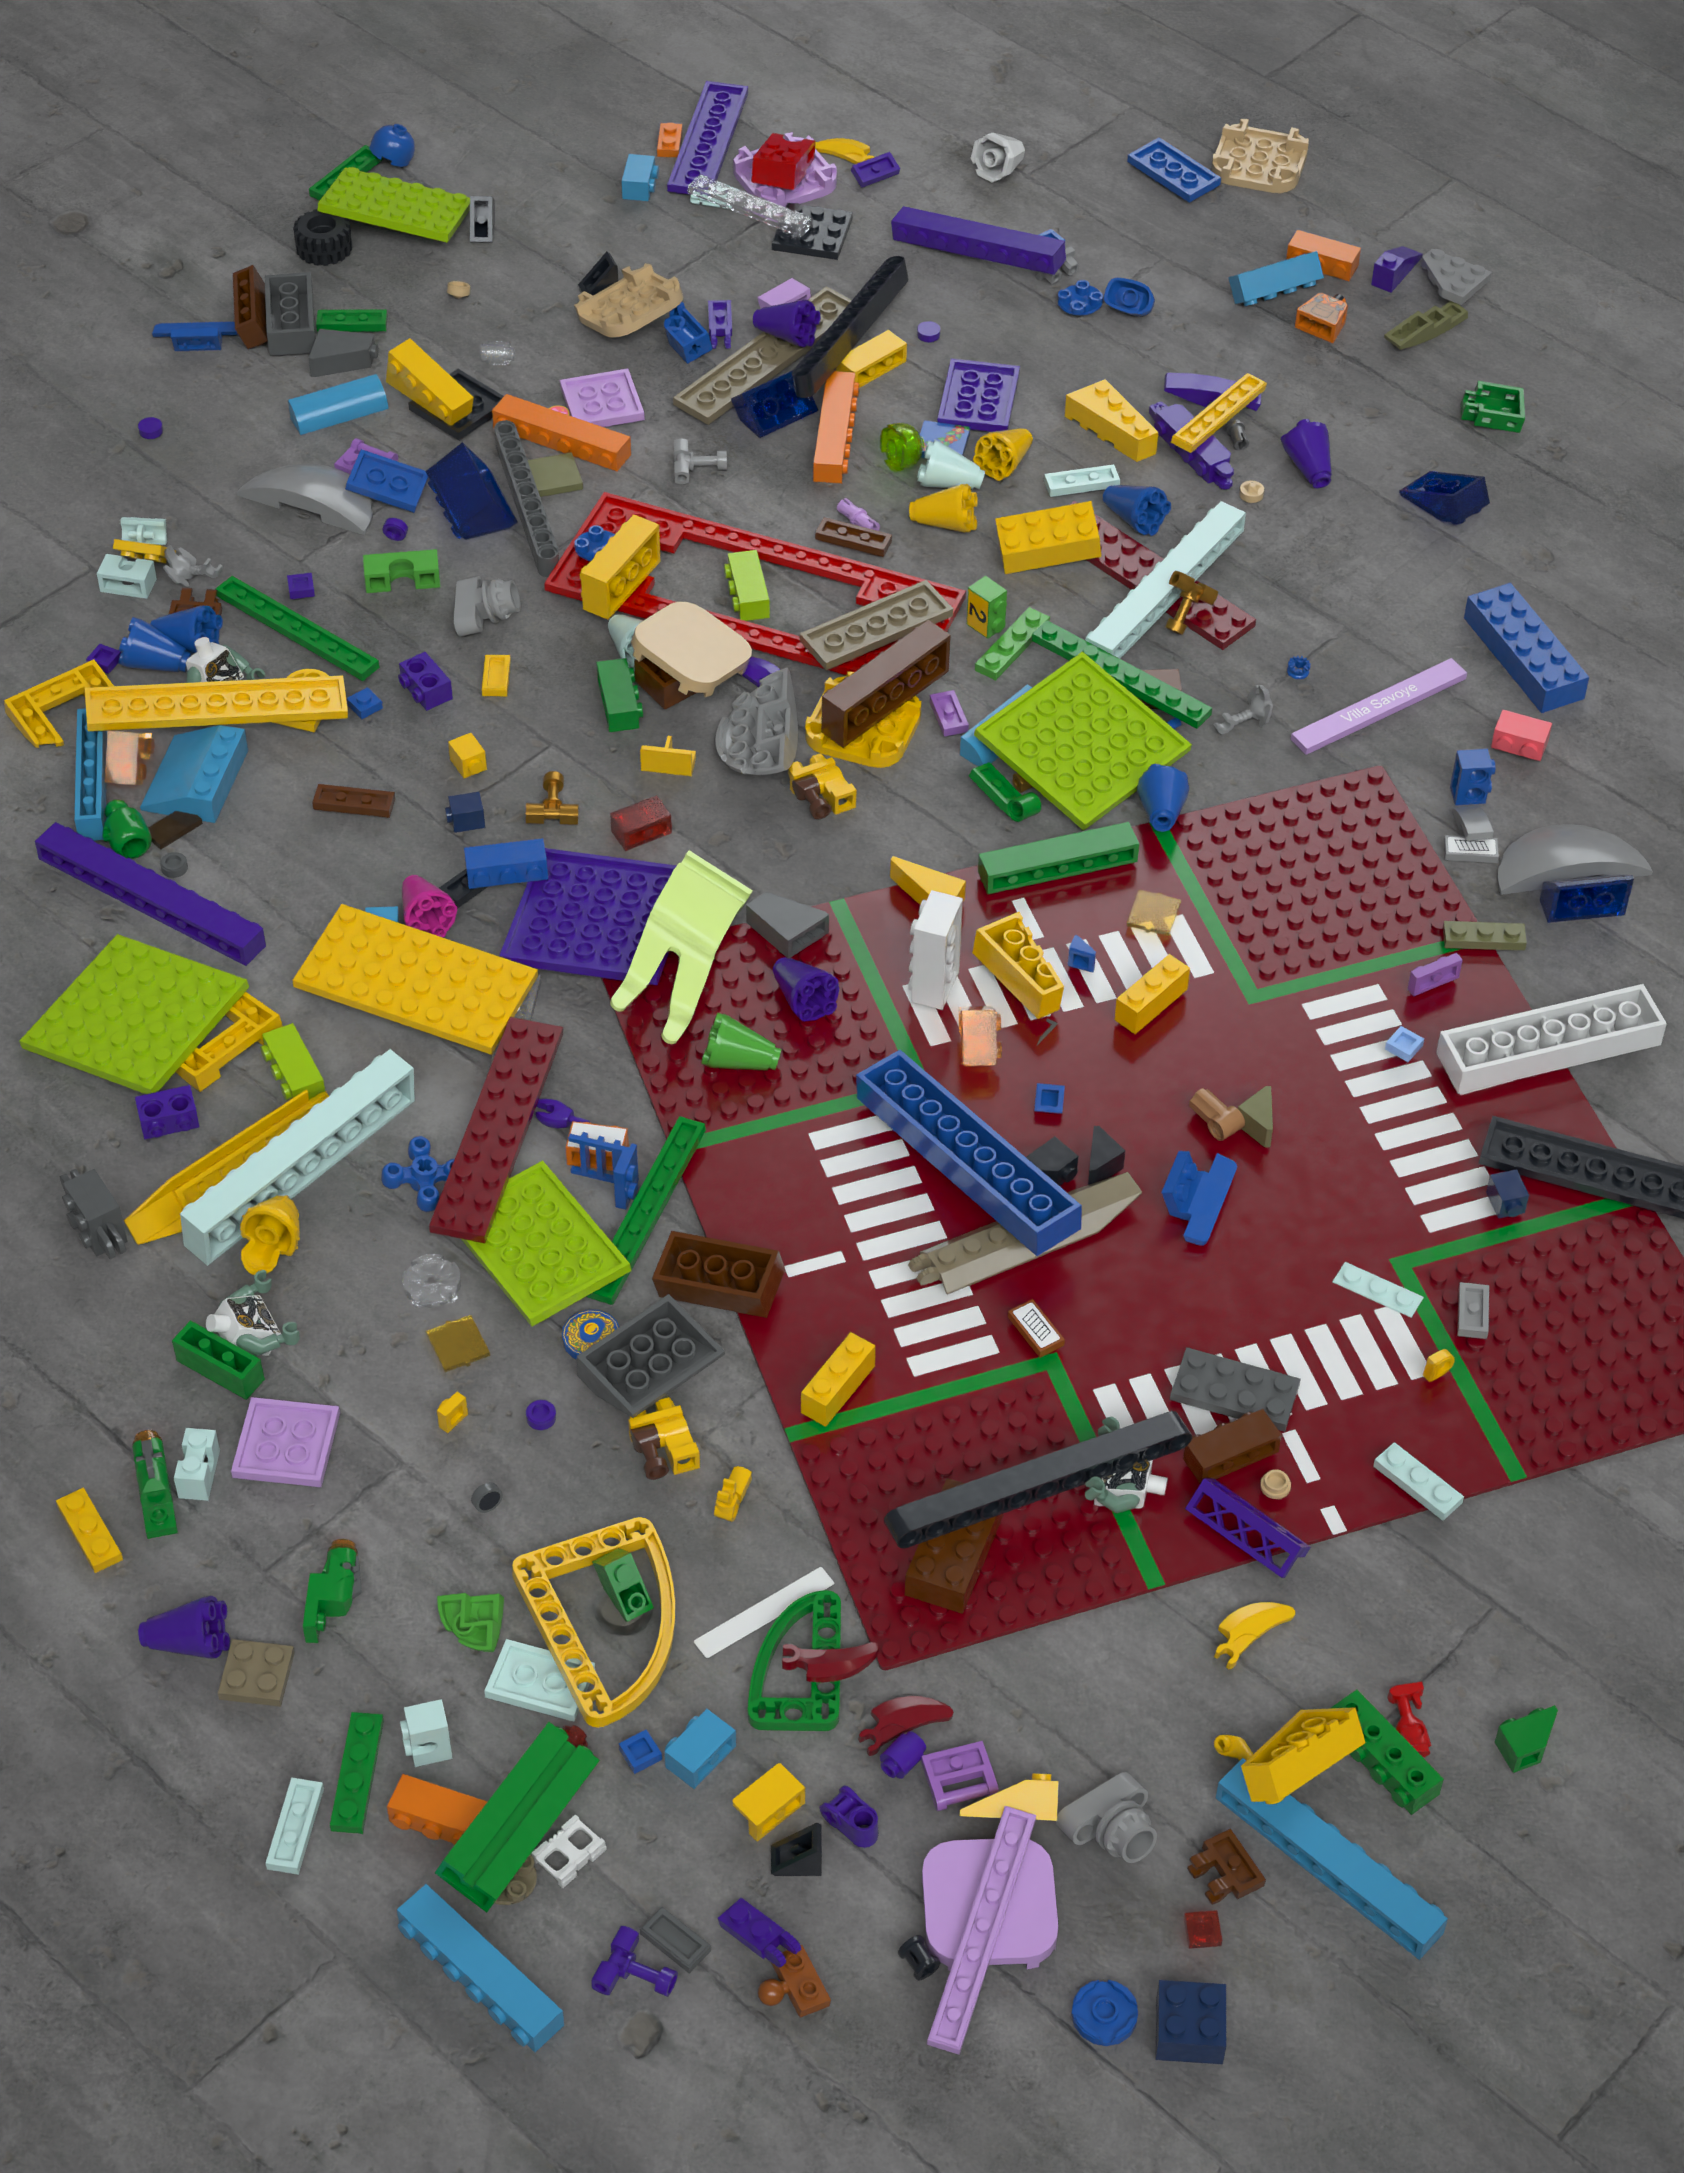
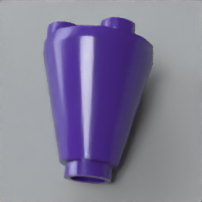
M798 300L757 309L753 315V325L755 328L799 347H811L814 344L816 326L821 320L820 312L816 311L812 302L808 300Z
M1309 419L1300 420L1296 427L1284 434L1280 440L1285 452L1314 488H1323L1330 484L1332 475L1329 432L1326 425L1321 422H1310Z
M783 957L776 961L773 966L774 977L791 1010L802 1021L816 1020L825 1014L830 1015L836 1010L839 984L838 979L834 975L792 958Z
M210 1595L150 1617L139 1625L138 1636L140 1644L153 1650L208 1659L218 1658L222 1651H228L230 1648V1637L225 1632L224 1621L228 1612L225 1601H218L216 1597Z

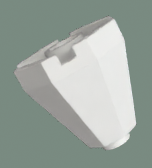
M990 133L974 142L971 160L978 167V169H975L978 176L993 183L1012 173L1022 161L1025 149L1022 142L1015 138Z

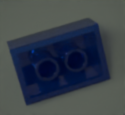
M792 371L731 398L740 421L757 437L761 438L819 411L813 396L807 398L796 396Z
M1616 874L1543 882L1540 903L1547 922L1625 915L1634 877L1633 875Z

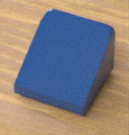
M1075 935L1069 947L1068 966L1093 973L1095 970L1096 951L1079 936Z
M1037 1083L1034 1111L1062 1114L1065 1086Z

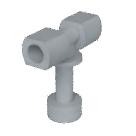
M687 439L674 440L675 483H689V470L694 471V466L717 465L718 470H727V451H717V456H693V451L688 452Z

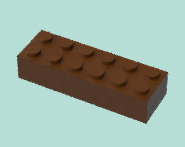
M927 620L922 625L914 628L904 638L897 640L890 648L880 652L869 663L862 665L855 673L845 677L834 688L827 690L822 695L821 733L844 748L948 673L951 635Z

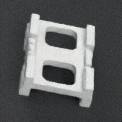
M576 1814L561 1827L562 1830H558L557 1834L553 1835V1838H549V1843L547 1841L543 1842L532 1852L535 1863H539L547 1870L562 1888L577 1876L576 1870L579 1871L588 1863V1860L593 1862L606 1851L605 1841L602 1838L600 1839L582 1823ZM577 1830H583L593 1839L582 1850L577 1849L568 1840ZM554 1851H560L569 1860L559 1871H555L545 1862V1859Z

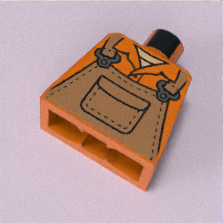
M1318 293L1297 309L1295 328L1334 343L1346 322L1348 305L1345 298L1340 294L1331 297Z

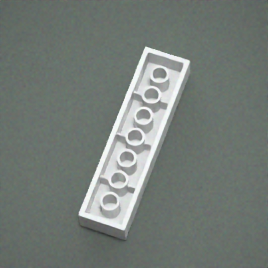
M1644 984L1441 1031L1436 1054L1459 1094L1659 1046L1662 1043L1667 1023Z

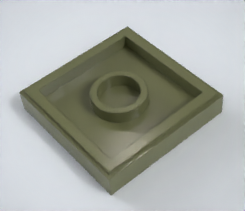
M572 452L528 460L540 497L583 489V482Z

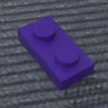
M887 152L852 165L851 172L861 188L899 174L900 167L892 154Z

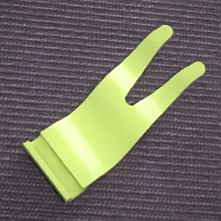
M688 851L683 861L673 870L647 919L627 975L610 1000L611 1007L619 1012L624 1011L647 987L665 954L668 951H674L679 956V964L672 989L668 1019L661 1036L668 1044L677 1043L692 1019L715 953L736 914L742 910L753 890L693 852Z

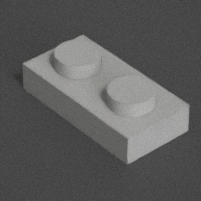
M1460 1282L1458 1289L1457 1336L1487 1339L1489 1329V1285Z

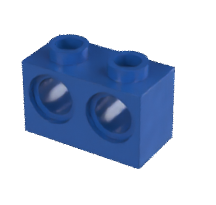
M1488 749L1459 750L1456 752L1450 784L1455 806L1486 804L1487 794L1491 793L1492 790L1491 775L1495 774V761L1490 759Z

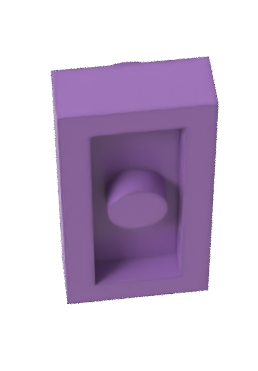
M955 691L931 694L930 704L943 736L968 732L969 724Z
M1455 953L1447 957H1441L1437 961L1425 966L1415 968L1410 974L1409 992L1416 996L1459 978L1462 965L1461 957Z

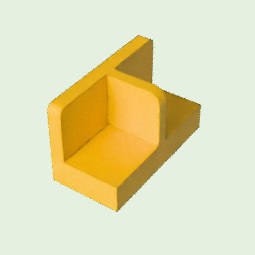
M667 736L665 748L642 745L640 749L641 771L692 776L696 761V751L673 749L672 736Z
M778 1763L733 1799V1806L748 1820L749 1834L758 1842L805 1804V1787L781 1763Z

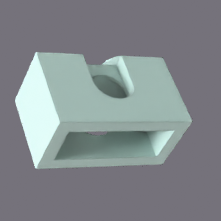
M111 554L105 555L97 572L100 592L148 599L157 580L154 561L137 558L134 562L128 561L123 556ZM122 582H134V584L124 585Z
M186 1428L182 1442L184 1460H178L174 1475L178 1498L208 1501L220 1453L216 1430ZM205 1455L208 1457V1463L204 1462Z
M442 1699L404 1707L406 1720L400 1721L406 1756H413L414 1766L418 1767L452 1759L449 1731Z

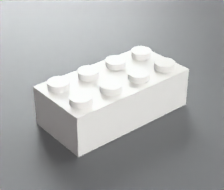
M931 890L928 899L921 902L919 919L913 920L910 935H913L914 938L910 945V954H913L910 962L909 972L913 973L908 989L912 990V1002L941 1010L945 1006L959 973L963 898Z

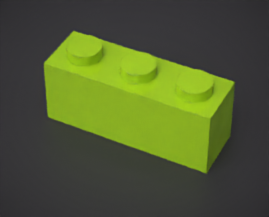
M757 550L728 553V564H724V574L726 579L730 578L728 580V590L730 595H734L732 597L733 611L738 612L740 620L744 621L770 618V599Z
M293 1023L262 1034L264 1045L260 1046L262 1056L266 1062H271L270 1068L275 1081H281L280 1088L285 1100L292 1099L306 1089L308 1090L309 1100L319 1093L325 1092L324 1080Z

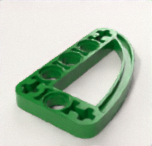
M824 1590L802 1596L790 1604L771 1626L757 1655L750 1682L748 1721L753 1728L772 1731H830L838 1725L840 1680L830 1682L833 1684L834 1689L829 1693H822L817 1689L821 1682H812L811 1698L762 1697L767 1672L778 1645L788 1630L803 1616L813 1612L812 1649H840L841 1600L835 1592ZM824 1603H830V1617H824ZM822 1628H831L834 1630L835 1635L826 1639L820 1637L818 1632ZM822 1703H828V1719H822ZM793 1708L801 1711L802 1716L797 1720H790L785 1716L786 1711ZM776 1709H779V1719H775ZM759 1710H765V1718H759Z

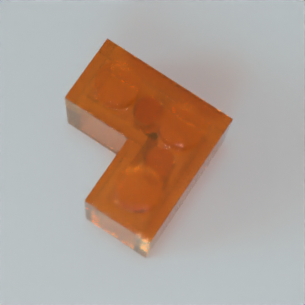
M108 730L105 783L142 785V780H145L147 774V767L143 764L144 759H150V754H153L155 748L154 739H151L152 733Z
M992 1006L958 1007L963 1066L997 1065V1058H1002L1001 1042L996 1040V1031L1001 1030V1015Z

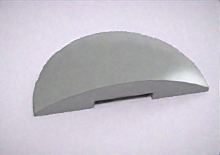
M296 464L271 469L255 476L237 491V496L278 509L285 503L320 514L323 523L365 535L373 518L371 498L345 489L350 474L324 465Z
M788 667L762 678L759 681L760 687L751 693L744 691L732 703L733 711L730 715L722 717L716 732V749L722 761L734 771L751 775H767L785 771L793 764L798 743V721L794 689Z
M1560 824L1532 830L1513 842L1502 856L1497 872V883L1500 895L1549 889L1552 887V882L1557 880L1599 875L1603 882L1652 875L1653 871L1638 850L1614 834L1584 825Z

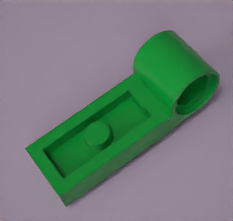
M990 762L971 770L969 777L1013 821L1020 822L1037 815L1041 811V801L1035 793L1029 792L1021 795Z

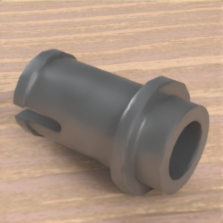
M1232 420L1228 423L1226 431L1232 437L1235 449L1239 450V446L1241 450L1246 449L1249 446V440L1244 432L1245 425L1240 420Z

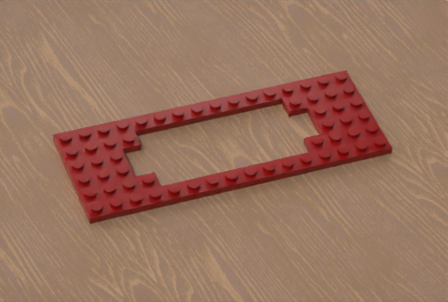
M604 492L545 581L544 588L545 591L582 601L580 572L591 561L581 558L574 549L575 540L583 533L588 532L589 528L594 525L601 526L603 530L616 534L622 524L627 522L633 515L659 524L660 550L674 554L683 539L731 552L757 550L760 560L861 587L856 596V604L862 606L913 586L925 579ZM647 576L617 611L647 619L676 601L650 595L649 593L655 585V578ZM927 580L953 608L952 617L935 624L947 632L966 598V590ZM706 610L741 635L749 643L751 649L824 669L800 642V636ZM896 641L828 670L847 675V671L856 672L862 665L876 658L880 652L894 645Z

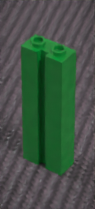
M550 1722L546 1724L435 1871L437 1876L486 1913L600 1761L587 1747L579 1745L576 1748L568 1742V1734L562 1728L554 1726Z

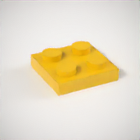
M114 539L113 549L121 551L120 556L135 560L137 558L143 559L144 556V559L166 564L167 562L164 552L167 547Z

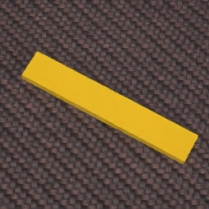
M1249 373L1245 374L1172 436L1171 443L1192 453L1266 389L1267 383Z

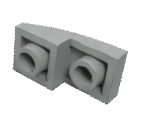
M1479 805L1453 808L1458 829L1463 830L1467 841L1493 838L1494 831L1491 823Z

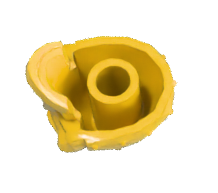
M278 1195L248 1208L245 1215H242L240 1235L248 1239L249 1242L241 1250V1260L245 1269L252 1275H255L260 1270H265L266 1274L271 1272L277 1265L279 1255L292 1256L295 1250L298 1249V1241L300 1240L299 1213L295 1203L288 1195Z

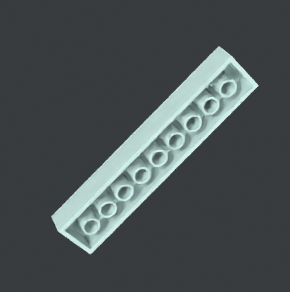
M391 1049L383 1055L374 1058L368 1067L356 1072L350 1081L342 1087L336 1088L322 1103L314 1105L308 1114L300 1120H295L281 1135L273 1137L268 1145L258 1153L255 1152L250 1155L244 1164L237 1169L231 1170L216 1186L209 1187L198 1200L186 1205L180 1213L184 1246L207 1266L243 1238L240 1235V1224L243 1219L242 1215H245L248 1208L278 1195H288L292 1199L415 1101L414 1068Z

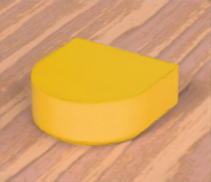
M1447 1349L1440 1350L1429 1356L1423 1376L1429 1382L1443 1376L1452 1368L1455 1360L1454 1356Z

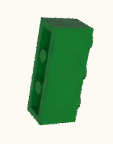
M626 658L596 662L597 681L609 732L639 729V718H643L642 703H637L636 701L639 700L638 686L632 684L635 683L633 667H628Z
M191 1320L172 1340L177 1362L245 1400L265 1380L261 1359L213 1332H209Z

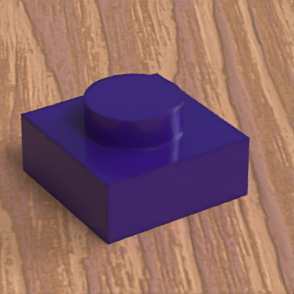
M312 573L287 575L290 599L315 596Z
M99 644L86 658V662L95 660L103 672L109 674L119 663L121 651Z

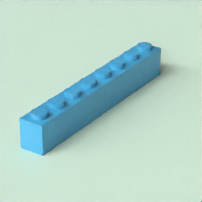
M1242 1758L1218 1782L1216 1799L1420 1960L1444 1934L1448 1918L1444 1916L1442 1910L1422 1899L1412 1886L1399 1881L1385 1865L1375 1862L1366 1855V1852L1360 1845L1348 1841L1333 1824L1324 1822L1315 1815L1310 1806L1300 1803L1290 1794L1276 1804H1266L1265 1801L1251 1802L1241 1765L1246 1760Z

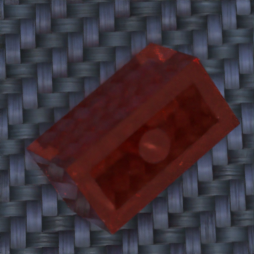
M657 795L610 813L611 832L625 851L672 833L671 814Z

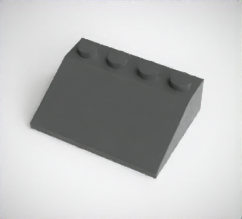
M668 1294L577 1356V1376L596 1396L634 1418L724 1356L725 1351Z

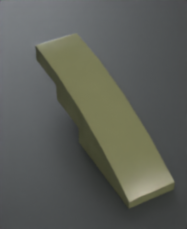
M1452 301L1441 308L1435 305L1424 314L1417 311L1384 334V338L1400 350L1416 346L1445 333L1468 318V311Z

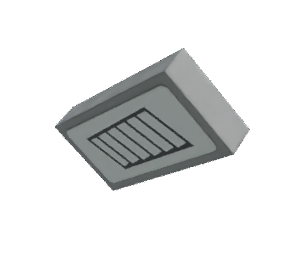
M1445 835V860L1498 863V838L1467 841L1465 836Z

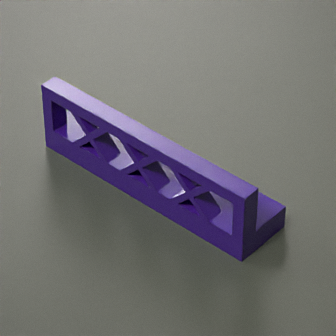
M1213 1478L1203 1479L1185 1508L1281 1578H1285L1297 1558L1305 1557L1311 1548ZM1204 1494L1213 1499L1215 1512L1205 1514L1197 1508ZM1220 1505H1222L1223 1507H1225L1226 1510H1222V1511H1221ZM1232 1512L1237 1516L1239 1529L1229 1531L1224 1527L1222 1514ZM1216 1516L1217 1522L1211 1517ZM1244 1522H1246L1251 1527L1245 1528ZM1252 1530L1260 1532L1263 1547H1251L1248 1544L1246 1532ZM1240 1533L1241 1539L1234 1534ZM1269 1540H1271L1275 1544L1269 1545ZM1281 1547L1290 1554L1282 1567L1273 1562L1270 1549ZM1263 1550H1264V1551H1265V1556L1262 1555V1554H1261L1260 1552H1258V1551H1263Z

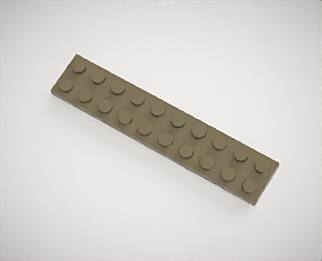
M826 286L808 299L814 305L815 310L821 314V320L816 326L814 335L815 342L811 347H799L763 332L674 396L673 405L709 425L810 351L852 300Z

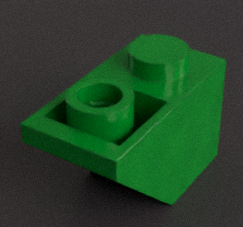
M618 1548L592 1561L603 1589L626 1622L654 1608L630 1552Z
M1555 1705L1546 1709L1537 1708L1527 1716L1517 1720L1510 1718L1499 1726L1495 1744L1512 1773L1541 1763L1558 1712Z

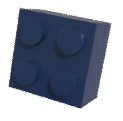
M1159 1980L1156 1996L1155 2060L1223 2064L1226 2051V1984Z

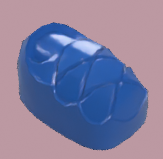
M1126 278L1111 279L1104 293V301L1107 305L1131 316L1148 315L1155 303L1154 295L1148 286Z

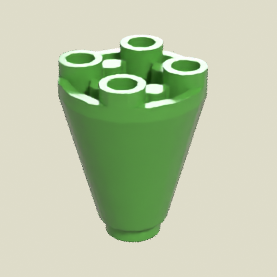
M717 1012L701 1064L711 1068L766 1071L770 1068L775 1070L781 1049L775 1047L773 1042L729 1015Z

